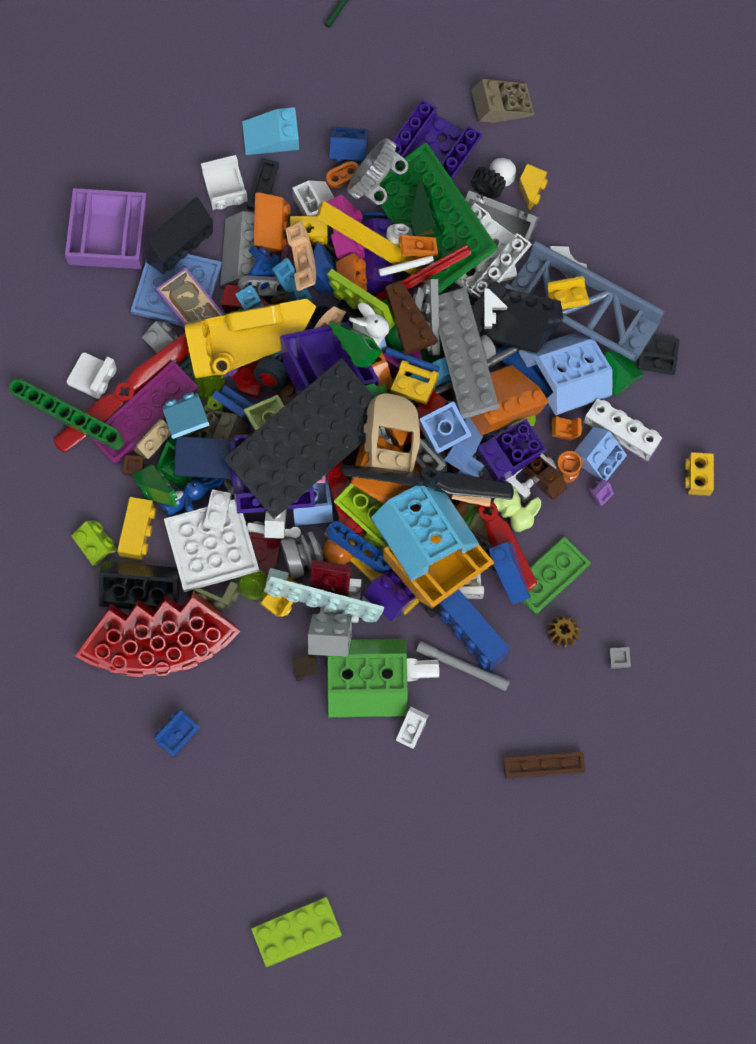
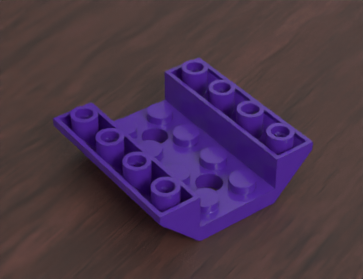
M422 99L397 133L393 142L397 144L395 152L403 158H406L427 142L453 180L483 134L470 126L462 130L437 116V107ZM439 136H445L447 140L445 142H440L437 138Z

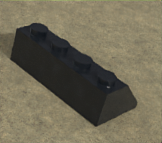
M195 197L146 238L147 263L160 273L165 274L168 270L173 269L177 262L184 259L190 251L196 249L204 239L212 235L213 220L199 198Z
M103 561L99 572V606L109 607L112 604L117 608L132 609L135 603L140 600L155 610L165 596L178 603L180 576L177 567Z

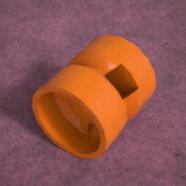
M573 451L563 452L556 464V470L563 474L566 483L576 480L582 467L581 457Z

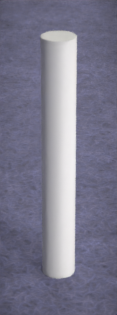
M431 255L378 269L381 277L434 263V259Z

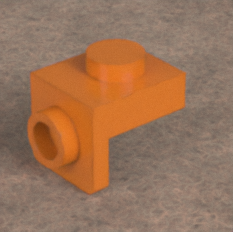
M560 417L552 418V437L571 441L581 436V418L574 420Z

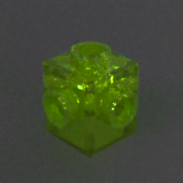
M222 375L195 378L194 383L199 387L197 392L203 399L212 396L215 391H222L225 382Z

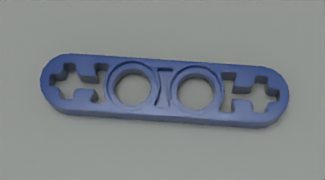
M334 521L326 528V535L329 539L376 572L384 574L391 569L383 559V552L344 524ZM348 538L355 542V546L349 544ZM363 550H368L371 557L366 556Z

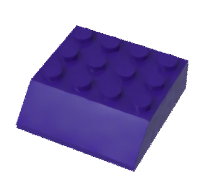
M349 321L343 322V324L351 327ZM330 325L280 336L283 365L298 394L340 358H343L364 386L373 383L378 386L379 379L371 365L368 368L355 366L351 362V357L347 351L342 348L338 337L333 334Z

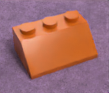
M255 193L254 246L258 248L262 246L270 254L276 253L280 256L285 248L290 247L286 228L290 227L288 220L291 207L283 197Z

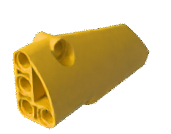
M301 299L187 322L185 324V333L195 378L224 375L228 371L281 351L280 336L304 331L316 306L308 299ZM218 361H225L227 363V369H220L218 366Z

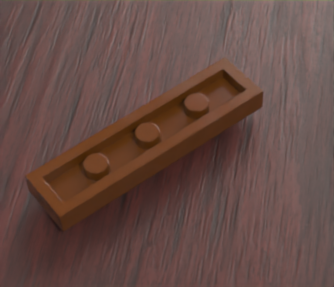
M583 752L504 757L505 779L585 773Z

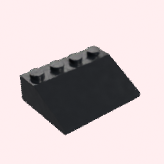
M506 289L507 293L501 301L507 306V310H495L496 324H492V329L483 328L479 336L486 335L494 343L537 353L564 319L561 301Z

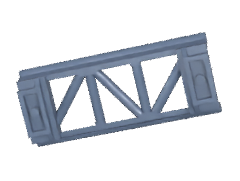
M535 241L530 257L512 284H506L505 288L532 294L543 278L546 298H548L547 283L551 282L550 266L573 278L584 276L585 284L600 292L589 297V305L600 300L603 301L587 326L578 323L566 315L589 305L562 309L564 319L561 322L636 362L657 330L665 310ZM611 301L620 340L618 344L593 331ZM620 303L638 313L627 331H625Z

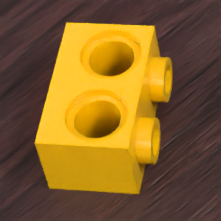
M691 452L688 459H685V470H688V477H685V488H688V494L710 496L714 490V454ZM695 462H700L703 468H698ZM700 480L703 486L696 485L694 481Z

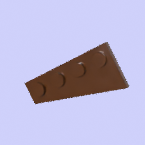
M399 281L387 285L384 292L390 311H392L394 316V325L398 329V338L403 346V354L407 355L435 345L438 339L403 282Z

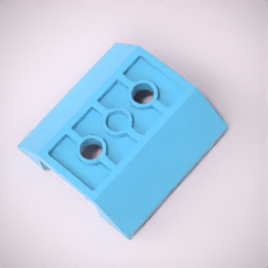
M414 486L389 499L371 517L411 581L428 573L429 566L458 550L463 554L479 545L447 494L434 491L435 487ZM412 505H419L421 509L418 512H414L410 507ZM432 536H439L441 541L433 543L430 538Z

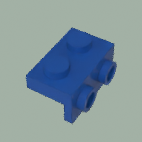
M180 710L179 713H173L169 718L170 722L165 728L162 726L155 733V742L173 758L200 730V727L183 710Z

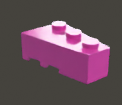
M343 195L326 201L362 224L363 216L361 211L357 210ZM333 228L334 234L331 237L336 256L339 259L355 253L360 258H365L364 246Z

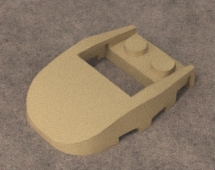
M393 394L377 395L368 405L367 423L364 424V433H366L365 452H369V463H366V467L413 472L420 445L417 409L408 399ZM379 427L412 432L411 451L403 453L377 448Z

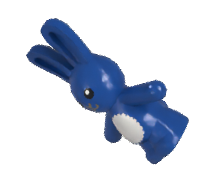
M198 478L197 480H190L185 484L183 490L173 488L178 497L175 499L178 507L175 508L159 503V505L168 517L176 516L184 507L187 512L193 511L192 500H200L207 491L220 487L224 483V479Z

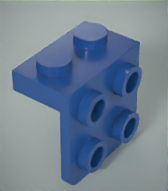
M252 245L249 252L257 261L248 275L275 277L272 269L281 262L280 255L276 253L272 255L266 248L262 246L258 248ZM263 283L260 289H265L268 286V283Z

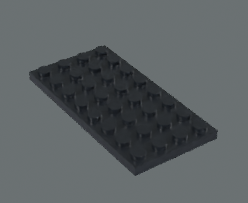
M340 358L226 455L223 460L268 514L275 519L366 440L364 424L367 423L368 405L374 397L343 358Z

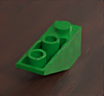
M329 322L333 334L338 337L342 348L347 351L351 357V362L355 366L368 368L382 353L372 337L343 323Z
M152 464L133 474L140 491L146 499L175 508L178 507L175 501L178 497L160 469L156 470Z

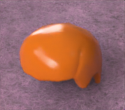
M327 539L322 547L323 556L329 563L345 565L353 557L351 553L331 539Z

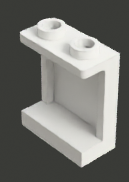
M236 155L201 163L204 181L213 210H221L231 205H241L248 201Z

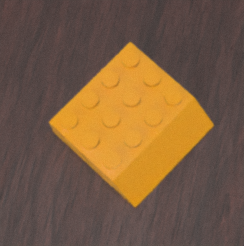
M432 536L430 540L433 543H439L441 538L439 536ZM478 545L463 554L458 550L431 564L428 573L411 581L390 547L387 546L383 550V559L415 597L431 608L438 605L494 564V561Z

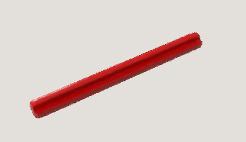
M464 245L405 278L402 282L407 290L471 255V250L468 245ZM384 291L374 296L380 301L387 299Z

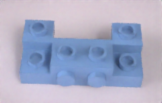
M469 417L463 420L472 436L448 448L444 460L459 469L457 474L479 477L478 473L484 467V464L472 456L475 454L482 438L488 441L497 436L500 429L481 436Z

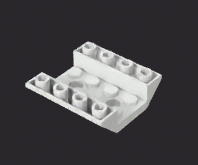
M475 203L471 207L493 241H499L497 246L499 249L474 267L476 270L474 275L468 276L464 274L454 283L460 288L466 287L467 293L478 299L492 281L500 283L532 244L518 233L514 235L498 224L486 210Z

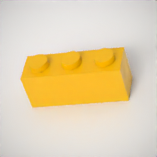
M134 497L129 498L117 550L120 557L142 560L143 555H147L148 544H146L147 537H151L152 534L151 519H155L156 508L153 501Z

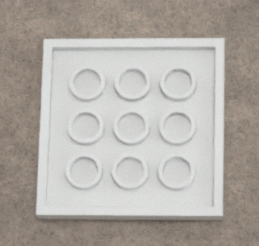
M230 500L223 531L204 528L203 525L208 507L164 519L184 592L259 571L243 513L237 514L235 500Z

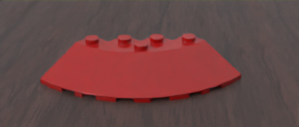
M194 591L182 606L168 596L163 598L155 610L138 600L128 614L110 604L75 656L96 668L100 667L114 674H125L130 677H143V675L147 674L165 676L169 675V672L191 669L199 663L210 659L222 648H225L240 632V629Z

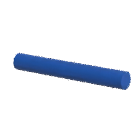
M387 347L385 351L386 355L402 361H408L410 364L428 371L439 372L440 367L408 354L404 355L402 352Z

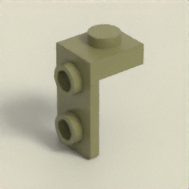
M230 582L223 598L200 588L193 589L195 593L205 600L212 602L213 606L221 610L224 608L229 610L233 601L236 602L240 595L238 584Z

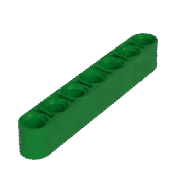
M15 379L10 383V392L21 402L110 449L118 450L123 446L124 438L115 428L21 379ZM23 387L22 391L17 393L18 389ZM36 395H38V398H37L36 400L32 401L33 398H34ZM54 403L53 407L48 409V406ZM69 411L68 416L63 417L65 412ZM85 419V422L79 425V422ZM97 428H101L98 433L94 434ZM113 436H117L115 441L110 442Z

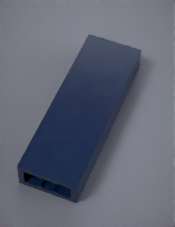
M177 437L175 440L174 476L232 479L231 468L223 460L230 453V441L232 440Z

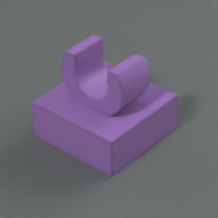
M605 479L601 482L596 481L594 489H588L591 496L594 497L596 504L601 507L614 494L610 483Z

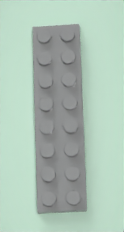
M466 287L438 295V330L462 418L465 419L499 409Z

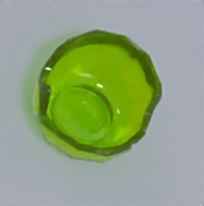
M259 570L258 572L244 575L240 579L239 591L244 598L258 600L266 594L264 592L267 580L266 573Z

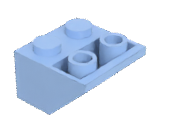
M593 427L574 451L582 459V468L600 481L603 479L607 481L627 456L611 432L598 427Z

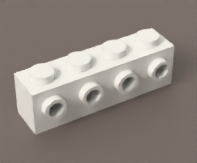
M598 398L584 420V423L592 428L598 427L609 430L620 445L646 461H649L662 439L657 431L649 430L639 420L631 419L624 411L616 410L611 407L609 402L601 401Z

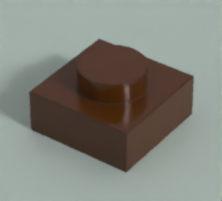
M125 455L124 476H133V474L144 468V456Z

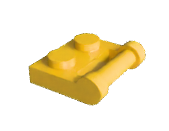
M403 360L391 387V393L427 405L438 380L439 372H431L410 365L408 361ZM407 371L430 380L426 383L405 376V373Z

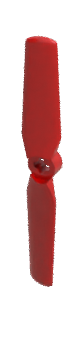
M186 333L137 367L127 382L120 383L116 387L115 392L101 397L84 413L105 423L121 408L124 402H128L134 394H137L172 361L178 364L190 353ZM121 388H129V396H121ZM85 419L81 420L79 422V425H82L85 422ZM68 426L54 438V443L60 451L66 452L87 436Z
M451 465L454 473L457 474L459 469ZM490 502V507L473 504L479 510L478 514L481 520L485 521L487 537L493 547L506 542L513 543L528 590H532L537 585V581L510 526L498 515L497 506L493 502ZM485 508H488L489 510L493 509L491 512V516H489L488 514H483L485 512Z

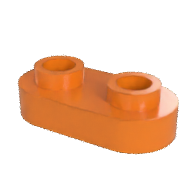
M348 161L328 171L326 175L327 185L336 189L350 183L359 165L354 161Z

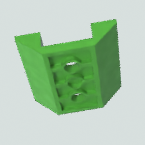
M406 639L351 640L348 657L328 656L329 718L406 717L408 713ZM351 670L353 677L349 680L344 679L342 676L343 671ZM383 670H391L393 676L390 679L383 678L381 674Z

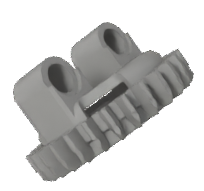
M385 138L379 141L370 153L367 154L348 184L347 192L352 197L359 199L360 196H363L373 204H383L386 201L387 193L379 184L389 171L393 174H403L408 169V162L395 152L397 144ZM397 161H400L402 164L400 171H397L395 168ZM376 191H379L381 193V198L379 201H376L374 199V194Z

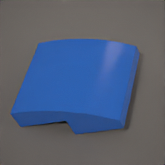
M225 385L222 391H215L212 395L214 399L242 418L247 417L244 409L256 404L228 385Z

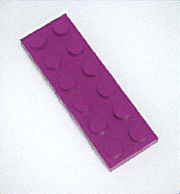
M172 361L105 422V424L115 428L123 436V446L118 450H113L95 440L93 442L116 465L136 447V444L159 419H166L162 408L165 402L176 399V401L183 399V395L190 392L195 393L199 387ZM98 428L94 434L98 433L101 428ZM113 436L110 442L115 441L117 436Z

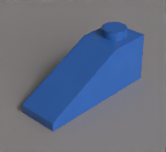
M506 542L490 548L489 551L494 561L495 569L512 605L531 599L513 543Z

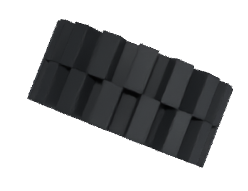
M479 167L471 179V186L475 187L474 189L479 191L480 194L483 193L485 197L489 196L496 199L500 197L506 186V180H504L503 176H500V173H495V170L491 171L488 167Z

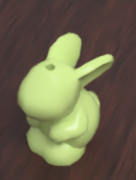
M513 486L514 495L511 500L495 498L493 503L497 506L498 512L501 513L503 518L510 517L511 528L515 532H522L532 527L534 516L541 507V500L539 497H536L526 507H523L517 489Z

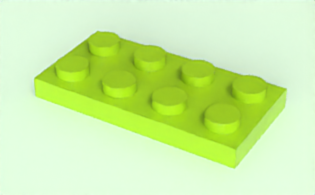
M331 269L327 273L330 281L329 284L333 288V294L336 298L345 300L351 308H357L358 310L360 302L368 304L375 314L381 315L387 320L390 327L389 330L393 328L394 322L388 305L335 270Z
M327 897L251 928L266 968L342 936Z

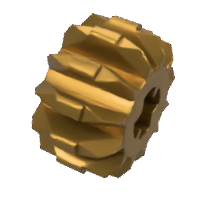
M564 614L560 616V620L554 617L553 622H550L548 625L551 629L547 631L548 635H553L550 638V642L557 640V647H559L560 643H563L564 648H567L568 643L573 646L575 644L574 640H578L580 637L577 633L581 631V628L576 627L578 621L571 622L572 616H569L566 620ZM563 628L567 629L565 635L561 633Z

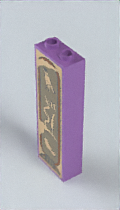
M187 268L156 288L157 296L184 329L187 322L224 316L223 312ZM218 361V366L220 369H227V363L225 361ZM238 368L228 371L222 375L223 378L228 375L232 376L237 372Z

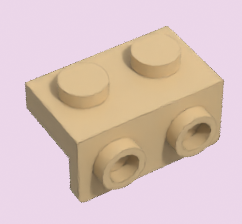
M159 419L136 444L133 450L137 454L149 459L171 435L166 422Z

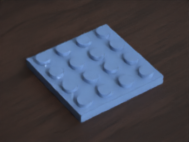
M188 254L184 259L177 262L173 269L162 274L149 265L146 259L131 308V314L181 326L157 296L156 288L187 268L212 299L222 268V262Z

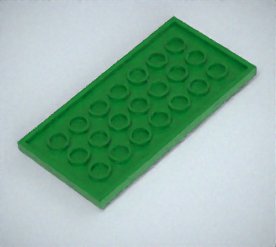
M426 142L404 158L408 162V169L405 173L393 174L389 171L379 184L387 193L386 201L380 205L388 218L392 220V224H404L412 228L411 216L418 181L422 180L429 188L442 234L436 237L438 255L433 257L434 262L464 245H468L471 255L428 278V280L438 279L439 294L499 248ZM401 162L395 165L397 171H400L402 168ZM376 191L374 194L377 201L381 198L379 191ZM426 264L420 267L421 269L429 266L430 264Z

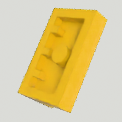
M584 276L547 283L548 298L561 301L562 309L589 305Z

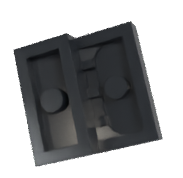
M653 335L639 357L638 369L675 375L680 339Z

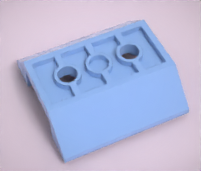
M575 332L545 342L537 353L527 350L519 351L527 368L538 365L553 390V393L547 400L555 415L593 403L597 398L601 400L612 395V368L596 341L588 336Z

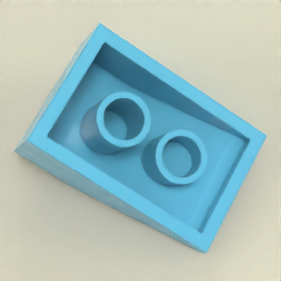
M295 107L276 109L242 121L246 155L299 150Z
M187 393L183 395V399L177 401L172 399L165 402V405L162 406L173 439L209 426L207 415L198 393Z

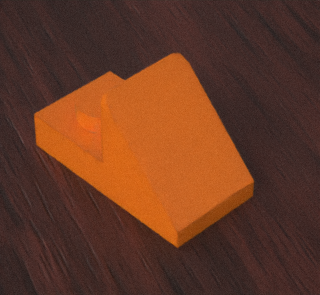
M401 235L399 238L401 255L412 256V260L438 255L436 237Z

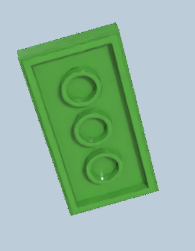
M564 536L530 567L537 585L529 591L531 599L522 602L537 615L591 565V562Z

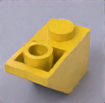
M529 164L526 165L520 177L519 189L527 208L531 210L534 204H538L541 197L539 193L541 189L545 190L548 180L546 179V171Z

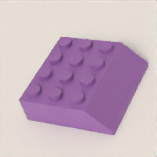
M73 188L65 251L68 265L141 269L147 222V194L142 192Z

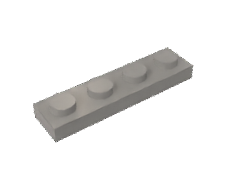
M438 279L426 280V284L423 286V292L426 295L424 313L427 314V323L438 341L435 345L425 348V351L428 355H440Z

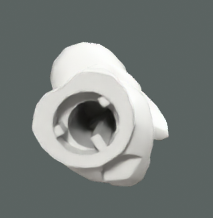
M360 302L358 308L364 317H349V321L353 322V329L372 337L379 347L381 341L389 332V323L381 315L375 314L368 304Z

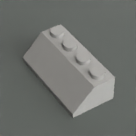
M242 211L225 220L220 287L238 284L243 276L248 275L257 261L249 252L252 245L254 246L255 212Z

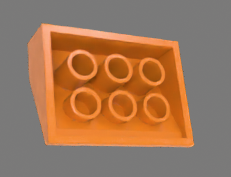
M511 365L490 373L500 408L470 418L482 436L539 414L549 402L537 384Z
M378 436L377 448L403 452L384 438ZM366 440L359 446L355 466L366 467V463H369V452H365L364 445ZM415 461L413 472L421 473L423 468ZM352 477L351 484L383 504L414 487L413 485ZM412 505L410 509L418 512L421 507L419 505Z

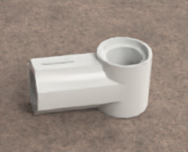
M408 658L407 682L416 681L419 678H439L438 660L417 661V659Z

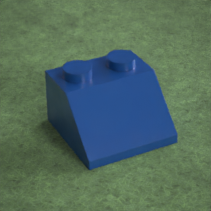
M333 127L330 138L329 158H333L335 161H344L345 159L361 163L367 155L369 130Z
M318 242L313 251L316 282L312 286L319 294L335 296L333 294L334 290L329 284L330 281L327 273L331 269L337 272L336 261L322 243Z

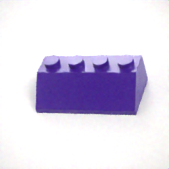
M374 218L363 223V225L387 239V229L392 225V220ZM365 248V258L362 259L366 263L367 292L381 293L387 285L392 284L393 280L392 274L380 277L378 269L392 266V263Z

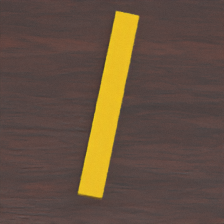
M325 201L319 204L316 218L393 265L412 261V256L401 255L399 246ZM419 266L404 271L410 275H413L414 273L420 271L421 267Z

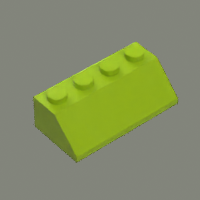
M350 482L334 500V503L379 544L386 548L388 544L371 519L384 504Z

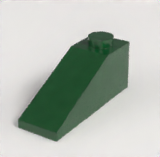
M421 180L418 181L411 216L413 226L411 232L413 236L437 237L442 234L429 188Z

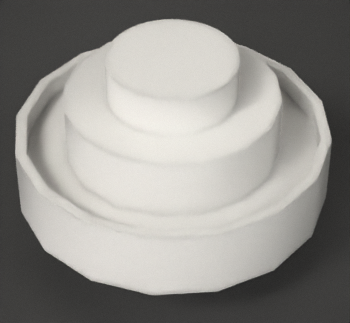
M404 224L390 225L386 233L387 239L399 247L401 235L413 236L411 228Z

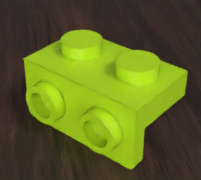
M96 520L86 521L71 535L92 566L100 563L109 553L117 551L114 541L107 536L103 526Z

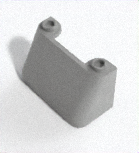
M468 191L466 201L470 207L476 203L486 210L494 221L512 234L516 235L518 233L530 241L539 217L473 191ZM494 240L495 244L498 246L499 241Z

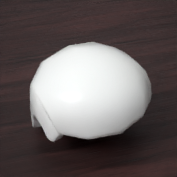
M497 158L492 161L489 166L490 170L500 173V176H503L504 180H506V186L513 183L516 176L514 163L506 158Z

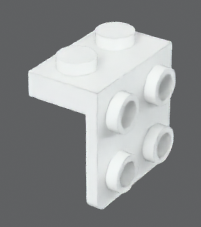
M82 353L67 379L68 386L100 399L102 393H105L110 379L116 373L117 368L114 359L107 357L103 361L87 353Z

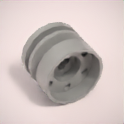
M312 531L307 532L309 540L307 542L303 534H300V544H296L293 537L280 541L292 579L304 576L305 566H308L311 572L312 560L323 562L320 544Z

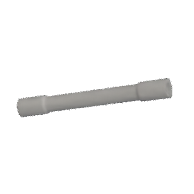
M420 641L416 652L446 663L501 690H507L510 680L478 668L423 641Z

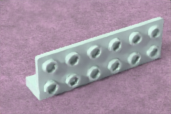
M272 568L269 569L264 592L272 597L281 596L291 602H304L309 607L319 606L325 608L328 612L337 611L344 613L346 616L360 617L366 622H377L384 611L383 606L370 603L364 596H362V600H357L287 581L289 573Z

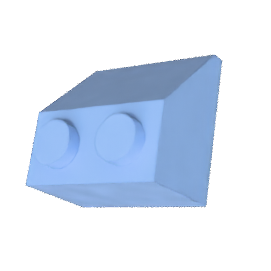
M454 401L419 419L421 431L437 454L472 436Z

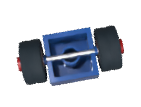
M311 321L308 322L305 330L314 329ZM282 354L276 358H272L271 355L261 358L253 372L255 379L261 385L272 390H281L286 382L291 380L283 365Z

